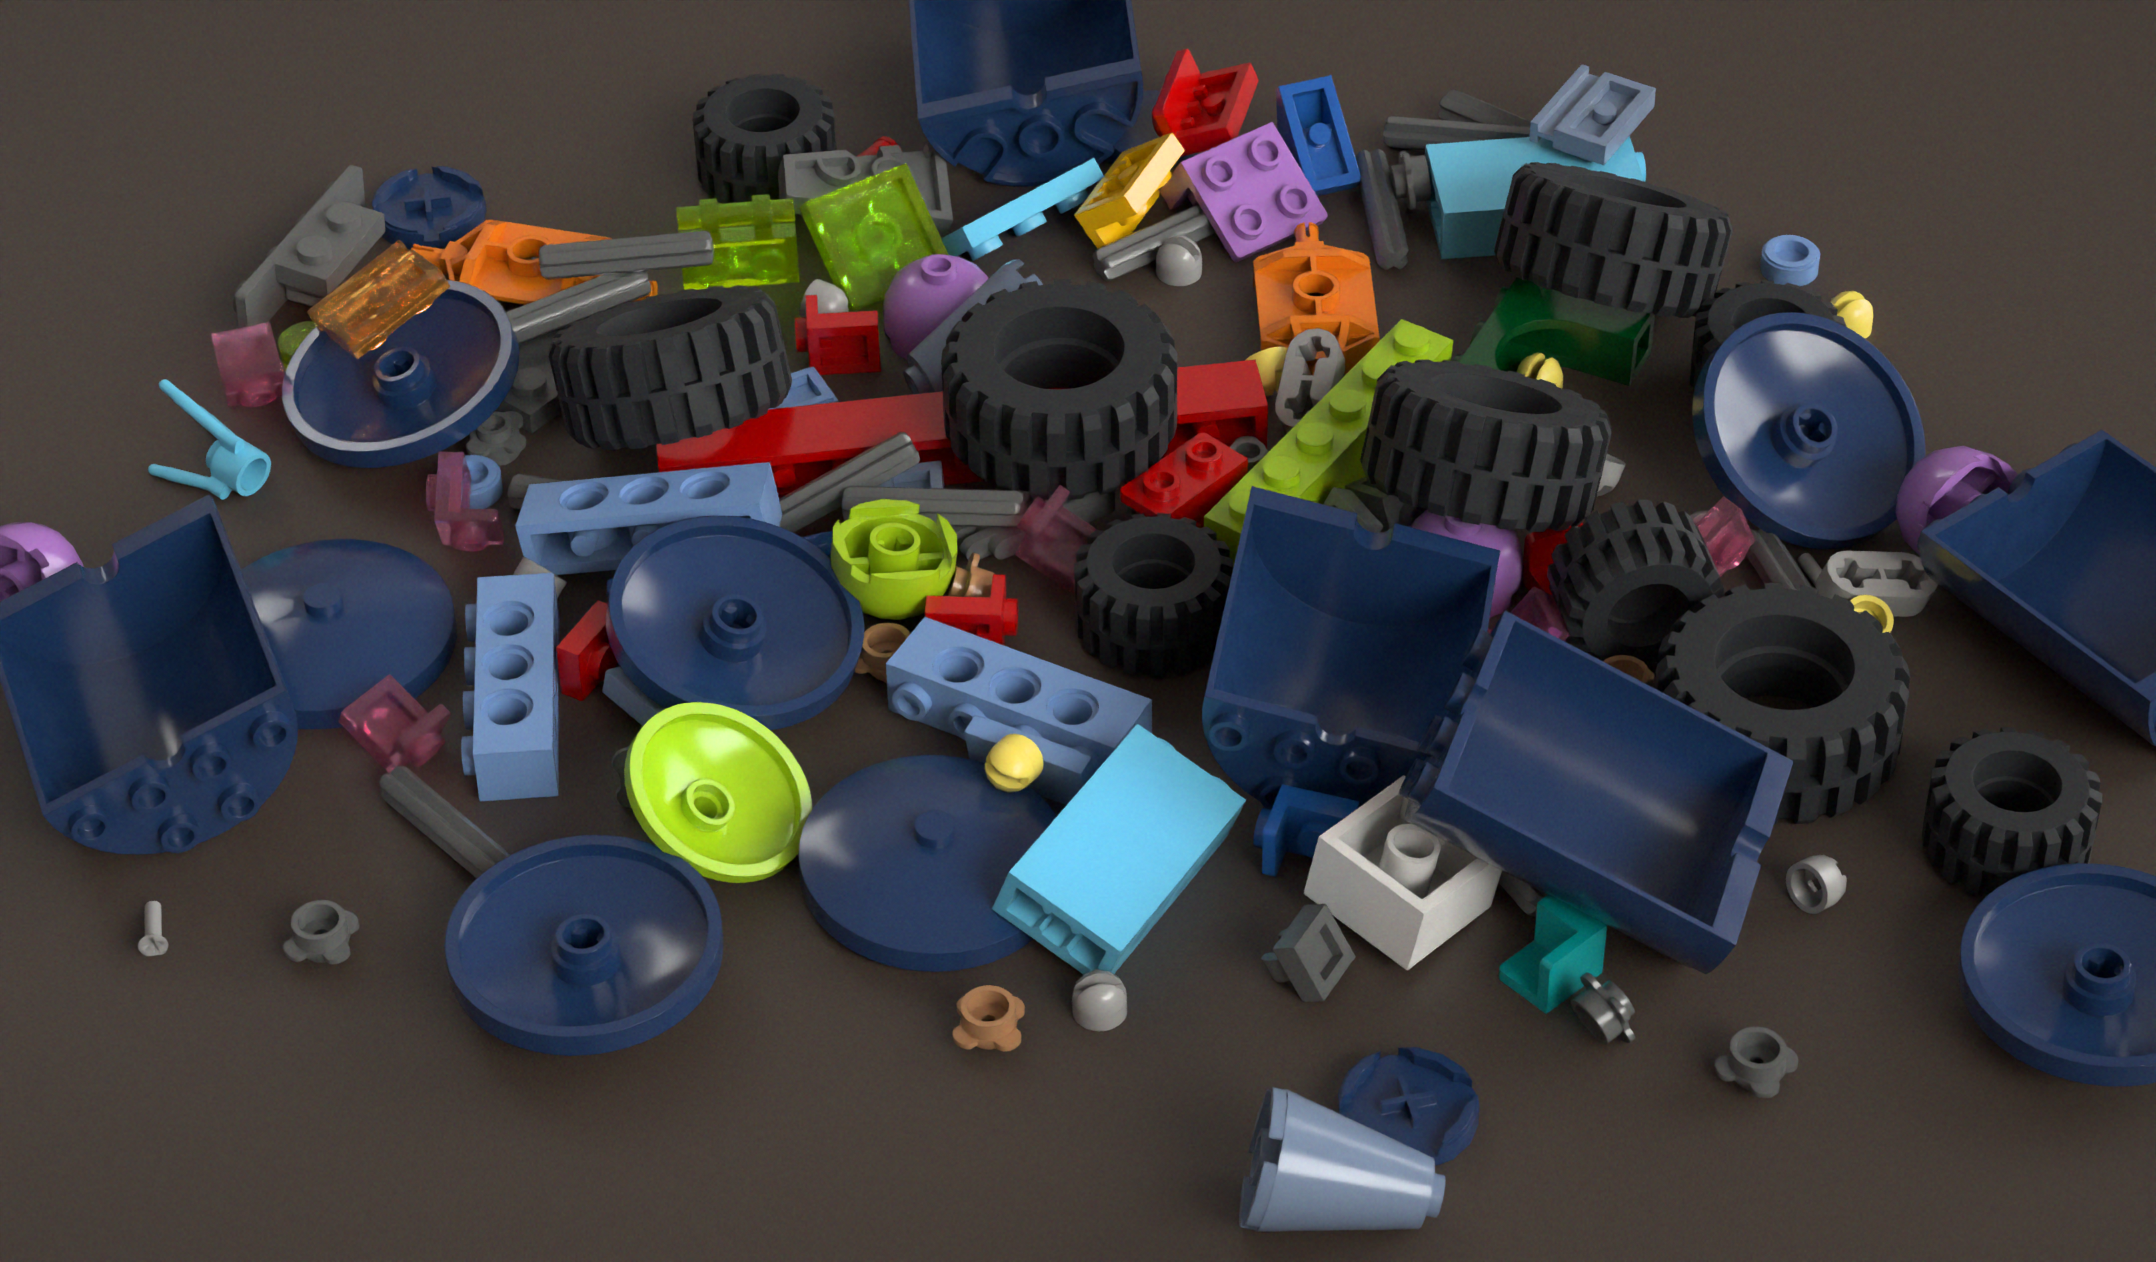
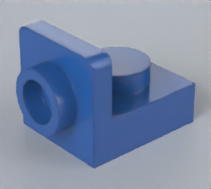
M1282 784L1272 809L1262 808L1255 826L1253 844L1254 847L1262 849V874L1276 877L1286 852L1313 858L1319 836L1358 809L1359 801Z

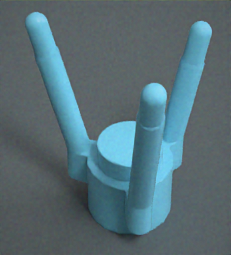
M167 379L161 380L159 382L160 390L218 440L211 445L206 455V465L211 472L210 477L158 464H151L148 467L149 474L207 490L222 500L226 499L232 490L241 496H249L257 492L269 476L271 470L270 457L260 449L236 436L213 414L199 406Z

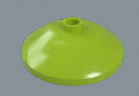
M690 702L674 705L650 718L636 734L627 752L624 769L625 787L630 806L639 824L660 850L682 858L702 876L729 883L755 882L780 872L799 853L801 833L812 811V798L807 780L800 765L786 745L767 727L752 717L735 709L713 703Z

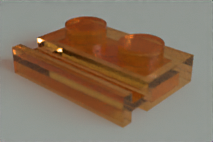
M398 240L309 309L307 313L317 329L321 332L323 330L326 331L330 339L356 359H359L368 351L381 346L386 341L388 335L411 317L427 310L434 302V299L451 286L438 267L413 249L409 251L404 243Z

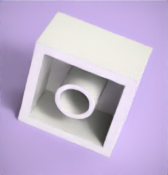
M1403 775L1319 836L1303 894L1317 904H1326L1334 917L1408 971L1491 907L1502 870L1406 821L1405 812L1409 800L1398 794L1405 779Z

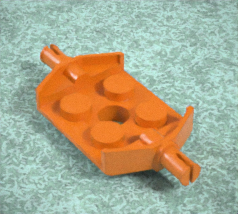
M485 220L456 242L449 241L445 249L414 244L409 254V265L413 269L419 268L442 272L443 275L447 276L448 280L475 286L491 295L496 301L526 305L601 276L547 280L542 277L539 258L531 260L532 257H539L540 247L543 245L607 240L611 238L505 221ZM650 281L651 292L647 296H644L631 302L646 299V297L657 295V281Z
M1302 222L1294 229L1295 246L1258 256L1253 261V287L1256 290L1261 351L1272 347L1288 348L1290 342L1298 334L1308 329L1319 328L1327 330L1336 337L1345 357L1344 374H1346L1380 341L1370 260L1367 255L1361 252L1324 245V241H1319L1317 225L1312 222L1308 224L1307 237L1305 222ZM1309 293H1322V294H1325V295H1323V296H1310V295H1308V294H1309ZM1324 351L1317 352L1314 360L1306 361L1311 375H1314L1318 359L1327 358Z

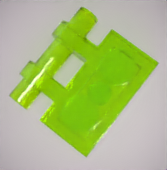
M764 194L752 195V201L717 204V198L699 200V206L676 207L678 230H690L679 231V233L710 232L714 246L712 264L682 268L684 290L706 289L711 286L729 288L735 285L758 286L799 282L795 222H792L795 221L793 198L770 200V195Z

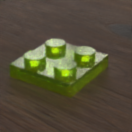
M907 163L809 200L799 208L833 284L843 290L848 299L847 306L849 312L883 300L896 273L908 263L935 254L949 255Z

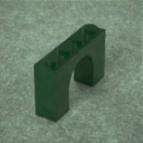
M1517 277L1510 288L1503 287L1500 290L1493 312L1488 320H1480L1477 323L1471 337L1470 346L1464 355L1457 354L1452 361L1473 366L1474 364L1490 366L1492 369L1508 372V370L1516 372L1524 358L1535 353H1542L1546 359H1556L1561 367L1574 369L1630 386L1652 352L1655 315L1646 312L1627 311L1614 306L1600 305L1582 298L1577 299L1553 289L1537 286L1534 282Z

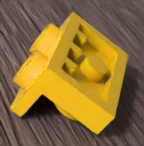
M1173 133L1123 151L1074 214L1097 249L1132 234L1160 196L1159 188L1171 179L1172 173L1170 169L1185 151Z

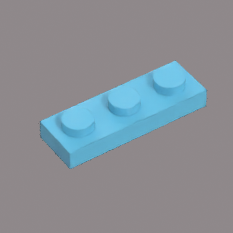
M1092 158L937 241L945 255L959 256L968 251L971 259L974 261L1002 246L1003 243L998 234L1011 227L1016 237H1019L1047 222L1042 213L1043 210L1056 205L1059 213L1062 214L1083 203L1089 196L1085 188L1100 181L1103 178V174L1095 158Z

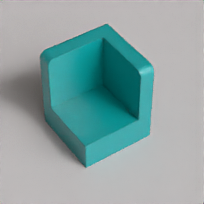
M1550 895L1545 896L1537 902L1534 941L1499 966V980L1545 1014L1549 1013L1584 986L1580 980L1584 973L1588 972L1597 977L1603 972L1607 925Z

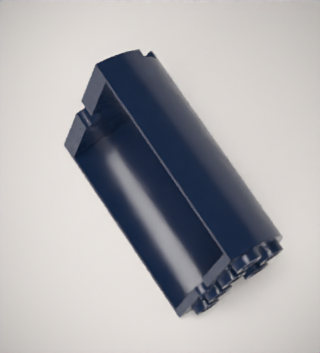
M909 0L918 120L930 144L954 167L957 163H960L967 168L982 173L984 181L995 184L1019 187L1041 186L1092 158H1095L1099 165L1114 153L1113 145L1124 135L1128 127L1133 129L1142 106L1143 77L1132 0Z
M2100 430L2077 444L2068 445L2059 454L2038 466L2023 470L2012 481L2008 494L1998 487L1988 494L1977 496L1970 504L1947 517L1932 521L1920 532L1917 549L1920 551L1923 568L1930 579L2152 745L2156 746V467L2105 431Z
M1252 486L1202 707L1204 735L1210 751L1223 771L1245 792L1259 800L1266 809H1272L1282 784L1359 801L1360 807L1403 775L1406 777L1417 758L1425 761L1427 755L1416 749L1427 725L1435 714L1442 718L1446 716L1448 710L1444 709L1443 706L1450 690L1461 672L1468 674L1470 670L1461 665L1469 644L1479 629L1488 631L1500 550L1396 523L1386 532H1370L1358 523L1357 513Z
M210 494L113 543V556L105 565L97 568H85L76 562L0 601V681L42 814L60 833L89 848L131 855L186 852L198 843L218 836L240 822L252 818L259 811L260 806L264 804L282 782L294 757L298 737V724L294 706L217 506Z
M1504 611L1490 634L1479 629L1473 637L1461 662L1462 666L1470 669L1468 674L1461 672L1443 706L1444 709L1448 710L1446 716L1442 718L1435 714L1418 743L1416 750L1427 756L1425 761L1419 758L1414 761L1398 793L1409 800L1406 807L1405 820L1688 968H1694L1704 974L1710 973L1721 964L1737 944L1761 867L1757 860L1764 845L1770 838L1793 761L1519 617Z

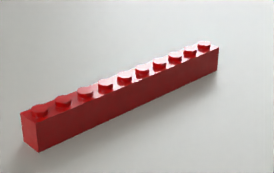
M1256 360L1177 367V428L1174 438L1168 444V450L1161 457L1162 459L1199 433H1207L1228 447H1231L1239 437L1252 436L1262 442L1267 449L1268 403ZM1048 388V389L1062 390V389H1072V388ZM943 392L768 409L765 415L756 419H748L742 425L730 429L724 428L714 431L711 435L699 438L691 437L666 445H662V443L656 444L659 472L770 462L779 499L899 432H905L911 438L920 456L919 463L941 460L945 485L984 481L969 469V465H965L951 449V441L946 437L944 428Z

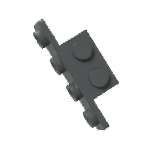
M349 165L336 181L330 182L322 197L307 213L302 214L297 219L294 228L278 246H274L269 250L264 262L247 280H243L238 285L233 297V310L237 313L240 337L252 340L288 300L284 284L328 298L385 233L384 213L366 208L363 171L361 167Z

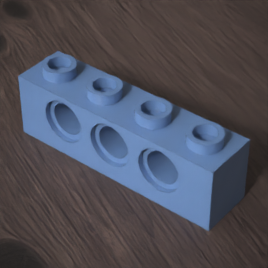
M765 462L529 484L515 527L523 556L556 575L617 570L625 555L640 540L657 529L681 520L702 516H736L751 518L780 527L783 513L771 463Z
M554 573L477 577V603L466 604L467 639L468 642H476V647L464 648L467 686L474 685V691H463L465 729L473 730V736H462L461 740L464 775H476L479 801L559 796V668L556 647L560 643V618Z
M927 617L922 619L886 663L888 710L900 714L907 719L918 721L956 735L963 740H966L964 731L974 715L983 716L1091 755L1095 773L1137 724L1152 733V699Z

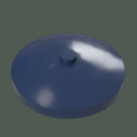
M441 279L416 280L394 284L349 302L325 318L309 333L296 349L286 369L282 384L283 406L299 440L306 448L327 461L358 468H380L409 463L428 457L455 444L477 429L494 413L507 396L518 371L520 353L518 340L503 307L495 298L475 286Z
M1797 312L1770 314L1744 324L1727 337L1711 353L1698 376L1693 396L1692 417L1695 438L1701 458L1709 475L1724 497L1751 523L1766 533H1773L1781 540L1794 545L1814 549H1840L1869 540L1897 520L1895 513L1897 494L1904 478L1915 464L1925 457L1924 429L1915 400L1903 378L1891 362L1868 340L1853 330L1824 317Z
M702 516L671 523L647 535L632 547L619 564L612 580L606 606V631L613 654L624 673L646 696L665 709L690 702L723 705L752 717L769 730L786 728L806 721L835 702L847 688L854 675L864 640V619L860 602L840 584L831 567V559L815 545L793 532L767 522L744 517Z
M320 540L273 552L241 570L293 703L298 729L340 728L371 721L387 715L425 692L442 674L451 659L457 638V625L452 596L442 577L429 564L410 552L398 547L368 540Z
M944 755L908 756L880 762L861 769L840 781L823 795L812 809L803 827L799 843V879L801 890L811 913L833 938L857 954L873 961L907 970L929 972L956 971L992 963L1016 952L1033 940L1032 937L992 910V907L1009 871L1057 816L1047 802L1030 786L1011 793L996 789L988 780L984 770L985 763Z
M579 835L550 840L525 848L499 861L479 876L463 893L449 918L445 934V956L450 984L458 1003L466 1014L489 1034L504 1042L534 1052L579 1056L608 1053L643 1043L660 1035L683 1020L700 1004L715 982L721 967L724 940L720 908L716 897L702 875L685 860L663 852L654 844L633 838L612 835Z
M2065 864L2025 873L2009 880L1987 895L1971 914L1965 926L1958 963V979L1962 997L1978 1026L1991 1040L2016 1059L2059 1078L2100 1086L2126 1087L2156 1083V876L2115 865Z

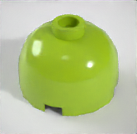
M880 499L854 506L850 509L849 519L841 523V525L839 520H837L832 531L831 567L840 584L859 600L863 613L880 619L891 620L915 617L925 612L927 596H943L951 584L957 558V534L947 519L937 513V519L934 522L928 517L919 515L920 505L907 500Z

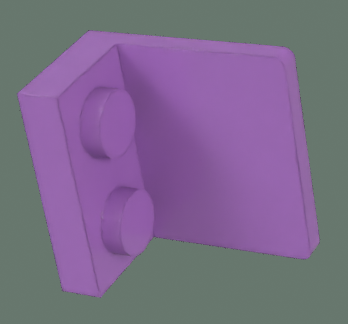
M1273 122L1180 162L1172 173L1171 179L1159 191L1170 210L1190 201L1193 206L1199 204L1231 259L1235 262H1239L1294 237L1295 227L1302 222H1305V230L1307 231L1309 222L1318 226L1328 217L1326 210Z

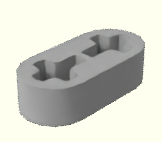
M1319 328L1308 329L1298 334L1290 342L1287 349L1275 403V412L1286 434L1300 421L1297 420L1294 413L1303 412L1307 395H1310L1311 401L1315 406L1344 377L1345 357L1336 337L1327 330ZM1324 351L1327 358L1318 359L1314 375H1311L1306 361L1314 360L1317 352Z
M1876 551L1836 552L1830 556L1815 583L1816 588L1819 590V595L1830 599L1835 594L1849 601L1860 595L1875 596L1889 606L1893 616L1899 617L1914 616L1920 613L1934 594L1938 585L1925 572L1920 557L1904 552Z

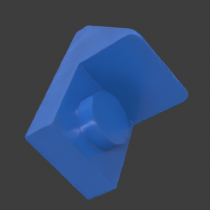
M1329 75L1278 86L1276 89L1277 130L1315 194L1321 196L1357 188L1362 182L1332 76Z

